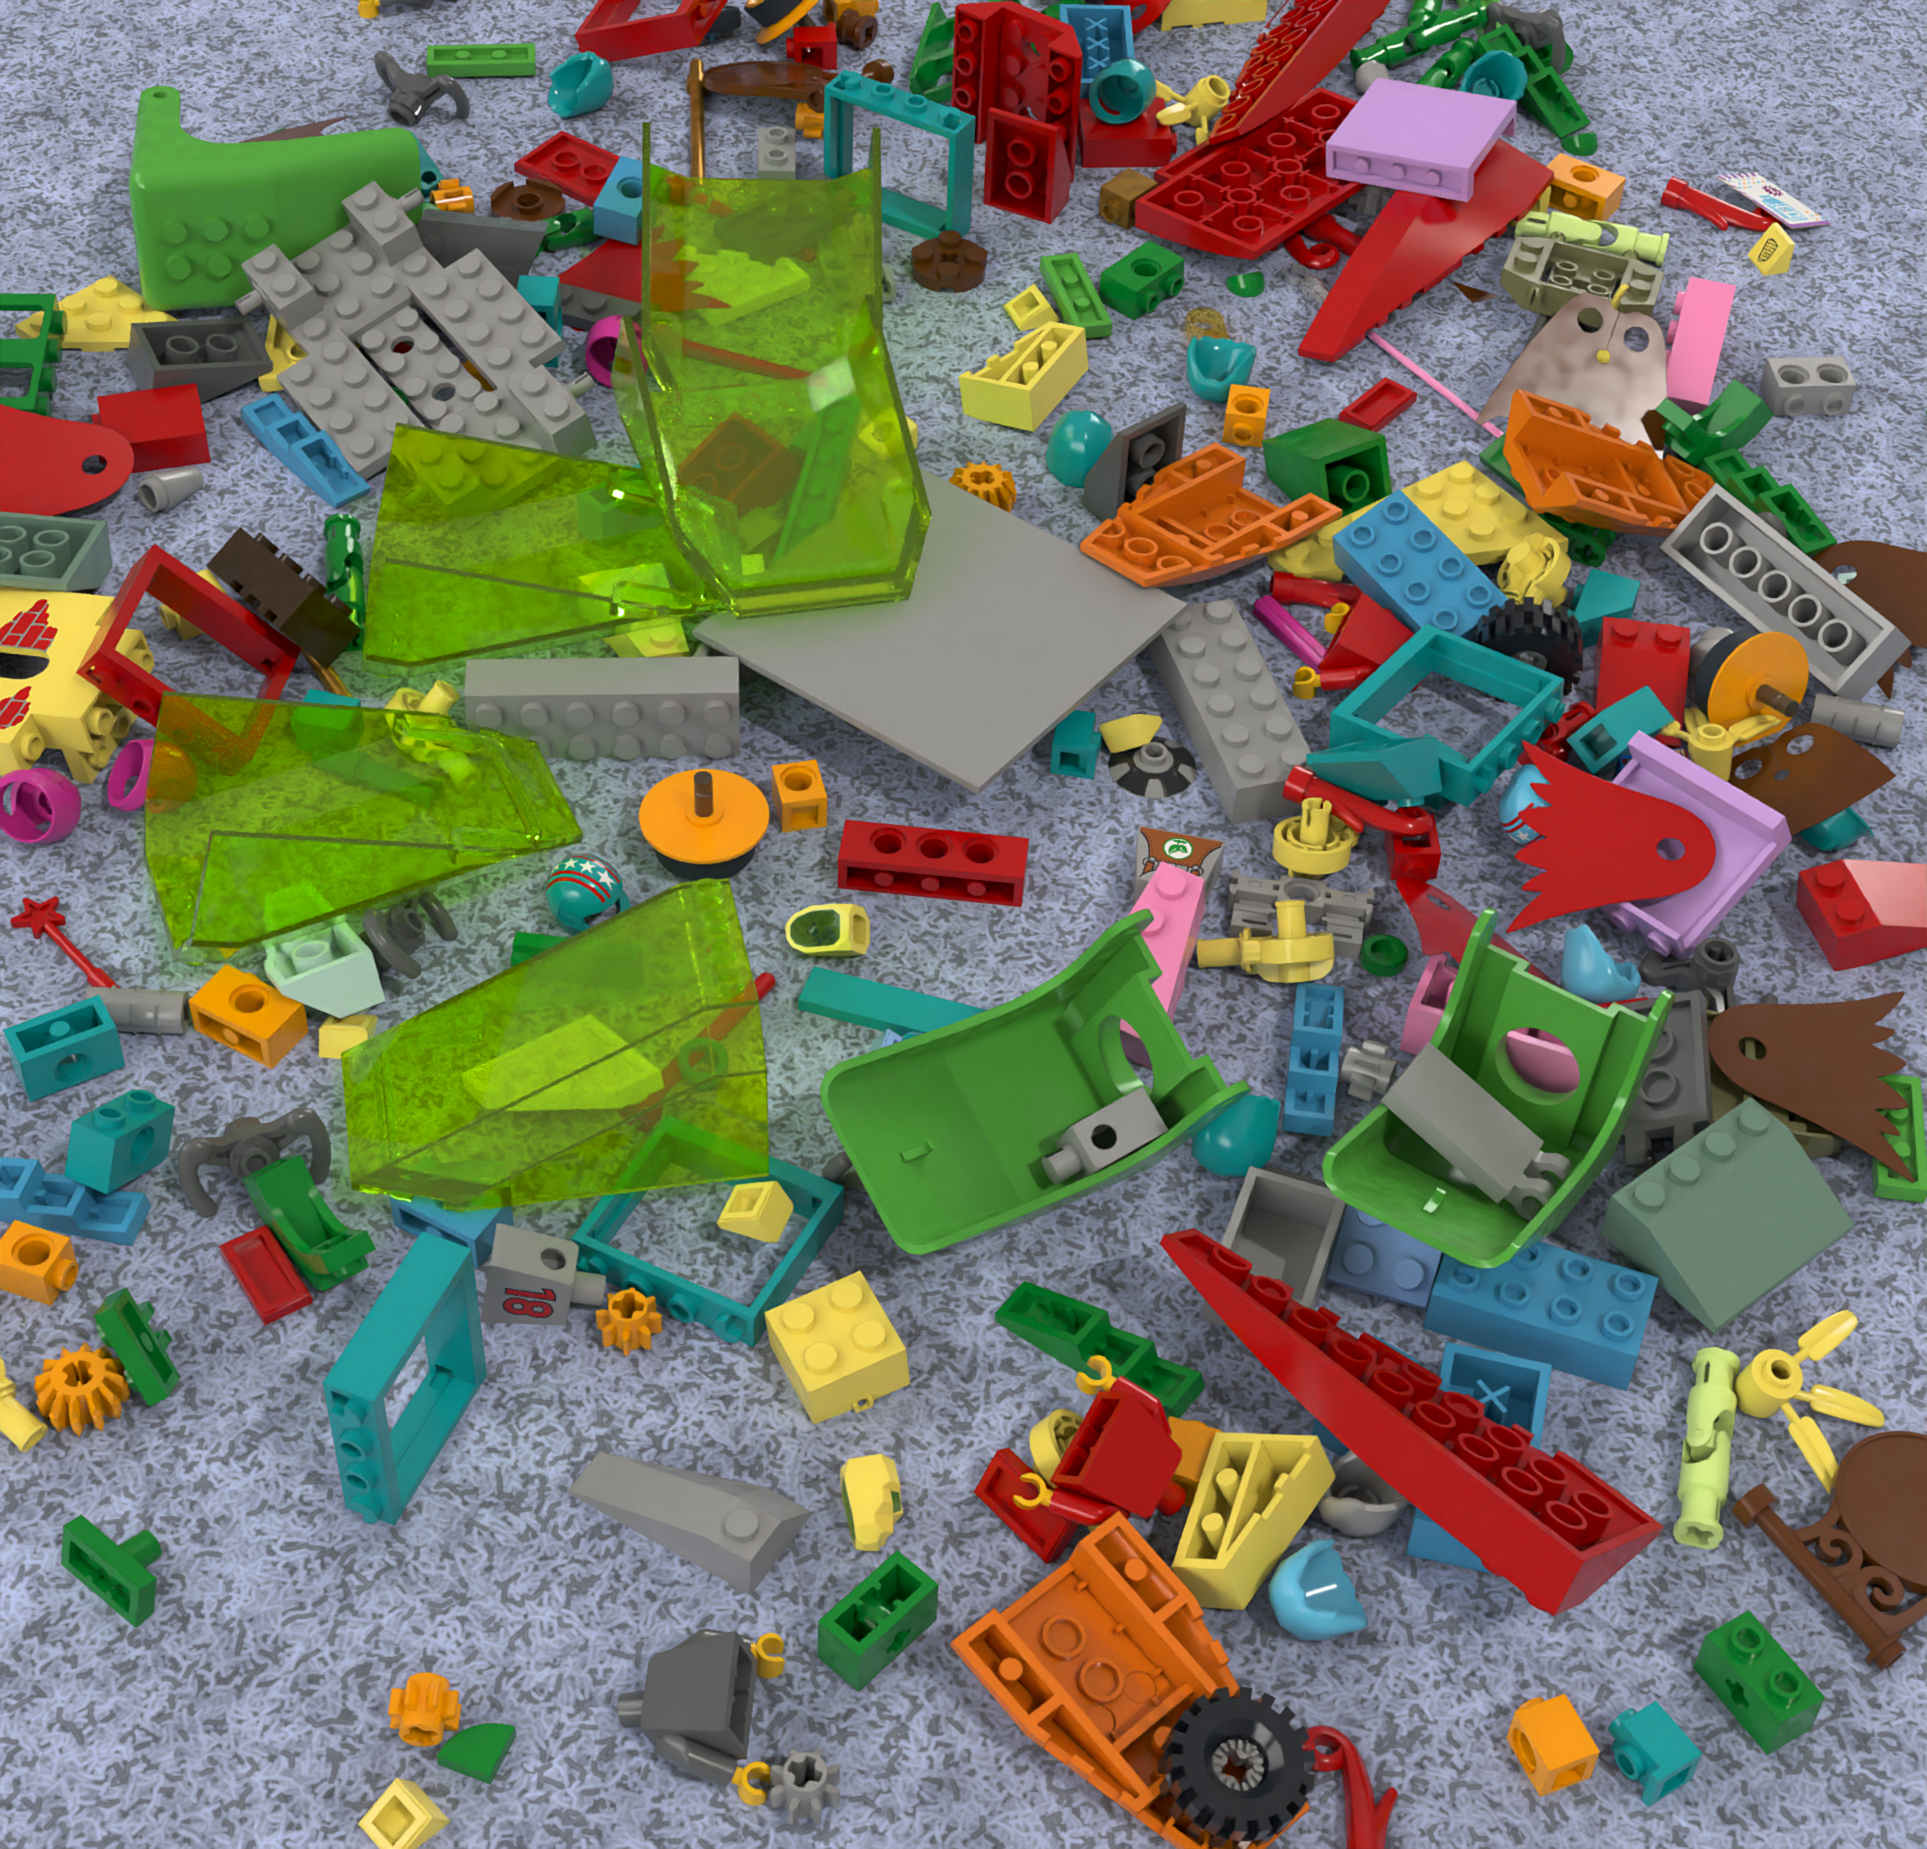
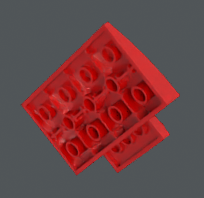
M1317 87L1275 117L1240 136L1211 145L1208 139L1154 172V181L1158 182L1157 188L1135 201V227L1194 249L1224 256L1250 260L1257 259L1369 185L1326 177V143L1358 102L1327 89Z

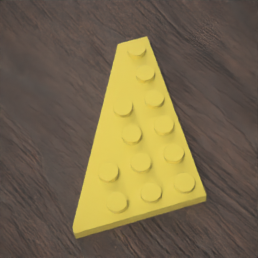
M1466 460L1401 490L1476 566L1494 564L1505 560L1510 549L1523 542L1530 533H1541L1544 537L1553 538L1566 553L1568 551V538ZM1385 498L1342 517L1293 544L1268 555L1267 563L1275 571L1292 572L1297 577L1342 582V575H1345V573L1334 563L1332 536Z

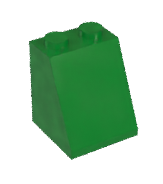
M1327 418L1262 441L1267 476L1292 502L1308 493H1312L1342 509V517H1345L1392 494L1386 439L1383 434Z

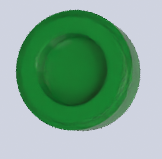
M1377 934L1368 937L1363 942L1360 962L1368 972L1381 977H1391L1401 973L1406 967L1408 949L1400 939L1387 934Z

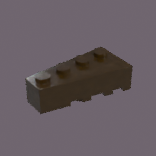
M239 527L206 566L324 668L328 669L361 631L348 618L353 610L334 594L327 600L324 595L328 592V589L309 573L304 578H301L299 575L304 569L287 554L283 553L277 558L275 554L280 549L262 533L259 532L253 538L244 529Z

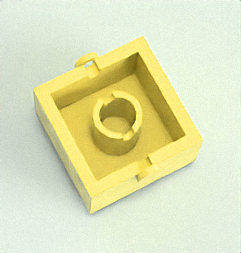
M861 1271L764 1312L770 1346L813 1424L853 1409L855 1413L871 1408L874 1405V1400L910 1384L906 1348ZM865 1399L866 1403L863 1406H859L858 1402Z

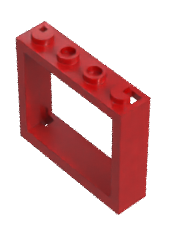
M598 0L574 36L579 45L578 50L581 53L587 51L594 52L608 63L699 46L728 0H683L674 13L628 21L641 0Z
M154 544L131 567L76 673L131 710L135 715L169 736L173 741L207 762L211 767H214L223 774L232 775L252 757L302 648ZM145 591L266 676L239 735L115 650Z

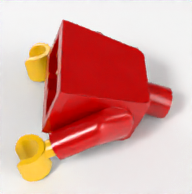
M1363 592L1350 609L1345 603H1337L1331 608V613H1327L1324 616V628L1327 632L1334 635L1317 667L1321 672L1316 675L1312 668L1300 667L1294 675L1295 682L1292 684V694L1299 699L1307 700L1316 696L1317 687H1321L1323 691L1355 690L1402 647L1414 633L1400 623L1391 610L1382 608ZM1420 683L1417 684V685L1411 690V692H1414V691L1417 689V687L1420 685Z
M1100 1355L1090 1357L1087 1365L1098 1371L1102 1379L1092 1380L1082 1372H1078L1075 1378L1076 1385L1082 1392L1090 1395L1097 1394L1050 1479L1057 1486L1054 1491L1047 1489L1045 1482L1040 1476L1034 1473H1027L1020 1476L1019 1479L1034 1484L1038 1488L1039 1495L1035 1500L1031 1501L1013 1495L1014 1503L1025 1510L1035 1509L1042 1504L1049 1507L1048 1511L1050 1514L1084 1526H1100L1118 1511L1127 1520L1129 1518L1146 1520L1152 1516L1155 1509L1166 1517L1174 1515L1182 1507L1186 1499L1185 1490L1171 1479L1182 1460V1449L1171 1438L1172 1430L1161 1401L1126 1377L1120 1376L1115 1378L1112 1376L1111 1364L1105 1357Z

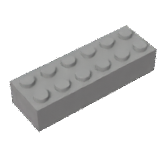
M1717 483L1714 484L1659 547L1679 566L1760 633L1777 631L1795 638L1806 652L1809 673L1836 696L1840 695L1842 698L1856 701L1861 700L1912 644L1896 626Z
M1233 599L1188 605L1187 611L1147 646V650L1231 824L1302 812V806L1284 799L1282 792L1285 782L1295 765L1298 764L1314 771L1307 764L1306 754L1311 753Z
M739 657L466 659L464 703L470 759H483L495 762L500 759L542 761L546 758L588 760L591 758L619 757L624 760H631L636 757L678 759L682 756H709L720 759L726 756H740Z

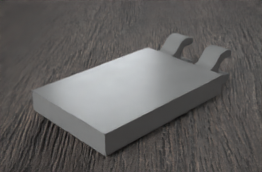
M1430 1042L1417 1053L1380 1100L1498 1204L1505 1198L1514 1206L1516 1212L1528 1221L1535 1216L1540 1208L1529 1196L1537 1198L1540 1203L1545 1205L1556 1193L1554 1186L1557 1181L1547 1171L1555 1173L1558 1178L1564 1180L1573 1167L1570 1161L1561 1154L1540 1151L1539 1149L1544 1142Z

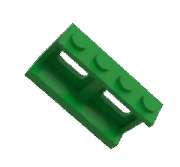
M989 0V1H988V2L1013 1V2H1016V3H1018V4L1021 5V3H1020L1019 0ZM939 1L932 3L908 77V85L912 94L922 95L936 103L952 99V82L937 86L942 75L953 71L954 47L949 48V44L954 38L955 16L947 18Z
M0 293V311L44 312L40 335L37 338L0 339V368L33 369L29 393L24 397H0V404L51 417L52 407L49 397L50 392H56L57 389L55 364L62 362L60 338L61 335L67 334L68 321L66 311L59 309L56 294Z

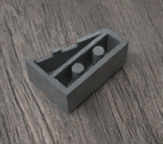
M425 209L417 226V232L423 246L444 269L478 248L517 290L519 276H528L549 221L537 220V222L512 220L510 217L492 218L475 216V214Z

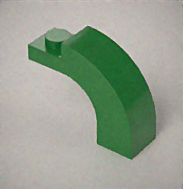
M1735 379L1710 406L1696 415H1689L1668 398H1665L1655 409L1665 421L1661 426L1665 431L1664 444L1686 461L1697 466L1700 465L1704 457L1732 448L1738 450L1744 447L1774 416L1763 399Z
M285 1155L241 1178L265 1225H268L283 1251L306 1281L313 1287L325 1291L370 1267L364 1255L374 1251L376 1248L367 1230L349 1229L335 1217L320 1195L301 1155Z

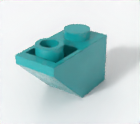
M1591 568L1586 584H1577L1571 607L1576 608V610L1568 609V618L1573 615L1577 618L1578 629L1582 628L1583 648L1597 645L1603 616L1631 619L1641 581Z
M1646 685L1601 711L1566 740L1593 775L1605 776L1616 768L1620 757L1631 754L1627 743L1639 730L1654 738L1676 720L1652 689Z

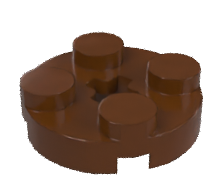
M526 179V185L514 187V181L504 183L495 189L490 197L492 218L510 217L512 220L536 222L537 220L540 221L566 213L565 198L562 197V190L557 185L542 179Z
M943 231L939 234L938 238L926 240L912 248L911 266L913 279L922 287L935 292H941L942 287L954 288V293L972 290L984 281L987 268V251L974 242L962 239L961 234L956 231Z

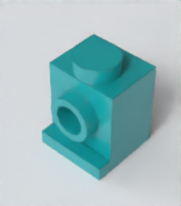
M1074 710L1056 726L1052 742L1050 773L1094 780L1096 760L1099 758L1102 742V732L1095 731L1096 713Z
M1657 1701L1652 1702L1638 1712L1634 1708L1625 1710L1608 1727V1732L1615 1739L1611 1748L1614 1751L1615 1761L1627 1778L1630 1780L1638 1779L1645 1787L1641 1799L1648 1808L1692 1780L1702 1752Z

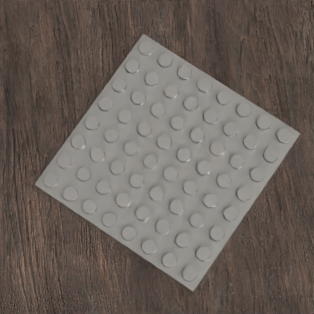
M909 463L692 629V636L727 656L739 657V662L976 794H980L1187 611L1188 604L1156 587H1143L1081 552L1079 548Z

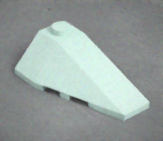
M309 882L264 898V925L267 931V939H264V947L267 954V960H264V969L269 980L282 995L340 1019L351 1014H364L370 1010L371 1006L386 1001L372 951ZM298 899L297 901H294L286 905V903L290 902L291 900Z

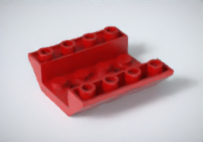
M1013 1L958 4L955 7L951 107L976 116L974 143L979 145L986 141L987 113L990 107L1034 119L1028 113L1027 107H1029L1037 121L1060 127L1071 171L1070 183L1074 181L1083 60V54L1073 26ZM1031 43H1034L1036 50L1041 54V56L1037 55L1033 51Z

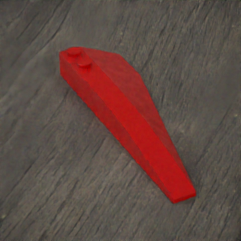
M1287 0L1283 4V6L1277 11V13L1272 17V19L1266 24L1264 28H1270L1271 21L1276 17V15L1281 11V9L1286 5V3L1289 0ZM1295 0L1293 3L1295 8L1280 18L1281 25L1272 29L1267 35L1265 32L1258 35L1256 42L1259 46L1252 48L1250 52L1251 59L1245 62L1235 82L1237 89L1231 91L1228 97L1231 103L1223 107L1221 111L1223 117L1216 121L1208 138L1210 144L1214 145L1232 139L1260 126L1307 94L1342 61L1359 39L1372 29V23L1385 13L1384 8L1391 0Z
M1499 138L1474 172L1473 196L1468 202L1397 189L1355 249L1327 295L1298 348V356L1333 363L1365 339V332L1367 330L1379 329L1387 323L1389 313L1396 308L1404 310L1412 304V296L1417 292L1425 294L1462 265V258L1464 256L1476 255L1484 249L1485 240L1491 236L1498 238L1507 231V224L1510 221L1519 222L1526 217L1553 181L1554 172Z
M1195 1228L1163 1235L1160 1241L1163 1249L1226 1325L1275 1378L1377 1475L1481 1558L1482 1565L1488 1571L1497 1576L1505 1577L1524 1592L1526 1600L1535 1608L1556 1616L1582 1604L1660 1535L1664 1528L1663 1525L1574 1458L1561 1450H1558L1554 1457L1541 1450L1539 1451L1530 1444L1535 1436L1533 1433L1516 1423L1511 1428H1508L1485 1417V1404L1468 1394L1463 1395L1453 1391L1444 1392L1439 1389L1442 1384V1379L1366 1332H1363L1359 1339L1342 1330L1338 1327L1341 1320L1340 1316L1323 1306L1318 1311H1315L1291 1299L1294 1288L1277 1278L1272 1279L1267 1276H1254L1250 1274L1252 1263Z

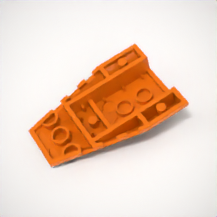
M1517 389L1514 392L1503 454L1511 467L1510 472L1512 476L1520 483L1526 495L1525 500L1527 504L1539 513L1548 512L1561 516L1570 523L1577 521L1592 527L1626 534L1669 537L1715 484L1711 475L1669 454L1664 460L1660 459L1653 447L1641 440L1632 445L1620 439V430L1607 423L1601 429L1590 424V415L1577 408L1521 389Z
M1214 442L1158 471L1154 476V482L1151 485L1144 484L1137 491L1136 499L1131 504L1125 502L1117 510V516L1113 520L1107 518L1080 543V551L1143 587H1172L1201 582L1249 565L1341 518L1343 510L1312 493H1308L1282 508L1274 505L1242 487L1246 458Z
M1118 1511L1079 1541L1068 1561L1003 1612L999 1613L995 1608L955 1638L950 1646L1027 1737L1177 1849H1219L1208 1845L1210 1833L1202 1830L1198 1837L1194 1838L1186 1832V1829L1192 1822L1185 1814L1175 1821L1168 1811L1175 1802L1173 1796L1162 1799L1159 1785L1166 1775L1157 1774L1158 1760L1165 1752L1161 1750L1165 1738L1185 1709L1188 1710L1194 1700L1203 1694L1209 1699L1215 1689L1228 1687L1229 1696L1232 1697L1239 1686L1227 1666L1229 1658L1218 1639L1213 1640L1202 1620L1204 1613L1195 1596L1122 1513ZM1227 1758V1764L1221 1771L1222 1774L1225 1773L1226 1777L1233 1776L1239 1784H1241L1240 1779L1247 1772L1244 1765L1234 1766L1230 1758ZM1307 1801L1278 1836L1275 1834L1268 1843L1256 1847L1255 1842L1252 1841L1246 1849H1266L1311 1809ZM1227 1840L1220 1849H1232V1840Z

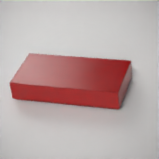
M1384 377L1339 413L1338 421L1379 432L1416 402L1417 393Z
M267 1224L219 1245L222 1257L264 1325L313 1303L310 1292Z
M1010 1448L997 1450L976 1486L974 1493L1046 1564L1052 1563L1062 1555L1080 1524L1050 1514L1048 1511L1049 1507L1042 1504L1031 1510L1021 1509L1016 1506L1012 1499L1013 1495L1020 1496L1029 1501L1035 1500L1038 1497V1488L1034 1484L1019 1479L1024 1474L1036 1473ZM1045 1483L1047 1489L1053 1490Z

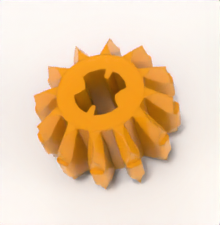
M984 460L982 464L975 465L972 462H967L965 468L959 467L954 469L953 476L949 478L950 483L1008 513L1014 509L1017 490L1012 479V472L1002 471L1001 464L990 466L986 465Z
M84 1342L79 1351L72 1353L62 1346L61 1358L59 1360L44 1359L43 1374L35 1377L34 1389L38 1398L36 1404L40 1415L44 1417V1420L50 1419L52 1426L56 1428L58 1433L71 1425L73 1432L80 1438L88 1423L93 1422L94 1427L103 1432L105 1425L103 1416L105 1415L110 1418L121 1419V1403L129 1401L130 1388L124 1375L123 1363H121L120 1358H113V1354L108 1350L107 1346H103L93 1352L92 1348Z

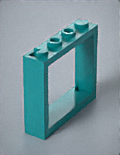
M843 70L824 87V174L834 180V183L828 186L825 191L832 194L834 199L842 191L849 189L860 196V200L853 203L851 207L859 211L861 215L925 239L938 238L939 234L944 230L956 231L963 238L971 230L976 116L964 113L955 107H948L928 100L922 95H914L897 89L891 84L869 79L857 72ZM854 105L949 139L946 211L853 177Z
M1426 623L1330 713L1329 748L1365 739L1405 738L1375 724L1431 671L1524 708L1468 764L1438 752L1442 791L1435 794L1469 807L1482 793L1486 794L1491 789L1494 781L1505 770H1510L1515 765L1518 756L1525 750L1522 740L1535 745L1542 732L1551 723H1557L1560 720L1566 704L1562 703L1564 679Z
M666 1112L571 1238V1241L579 1246L576 1268L581 1272L606 1275V1282L622 1288V1290H629L633 1287L646 1298L654 1296L656 1304L667 1308L668 1312L675 1319L684 1323L696 1321L713 1329L715 1334L726 1342L737 1343L741 1341L755 1347L767 1329L764 1312L785 1303L843 1218L844 1187ZM670 1160L734 1187L738 1184L778 1181L793 1203L794 1208L792 1212L810 1219L750 1308L608 1245Z
M422 1231L323 1381L345 1507L362 1513L365 1523L373 1524L380 1520L395 1526L487 1376L472 1249ZM424 1336L429 1372L389 1434L384 1397Z

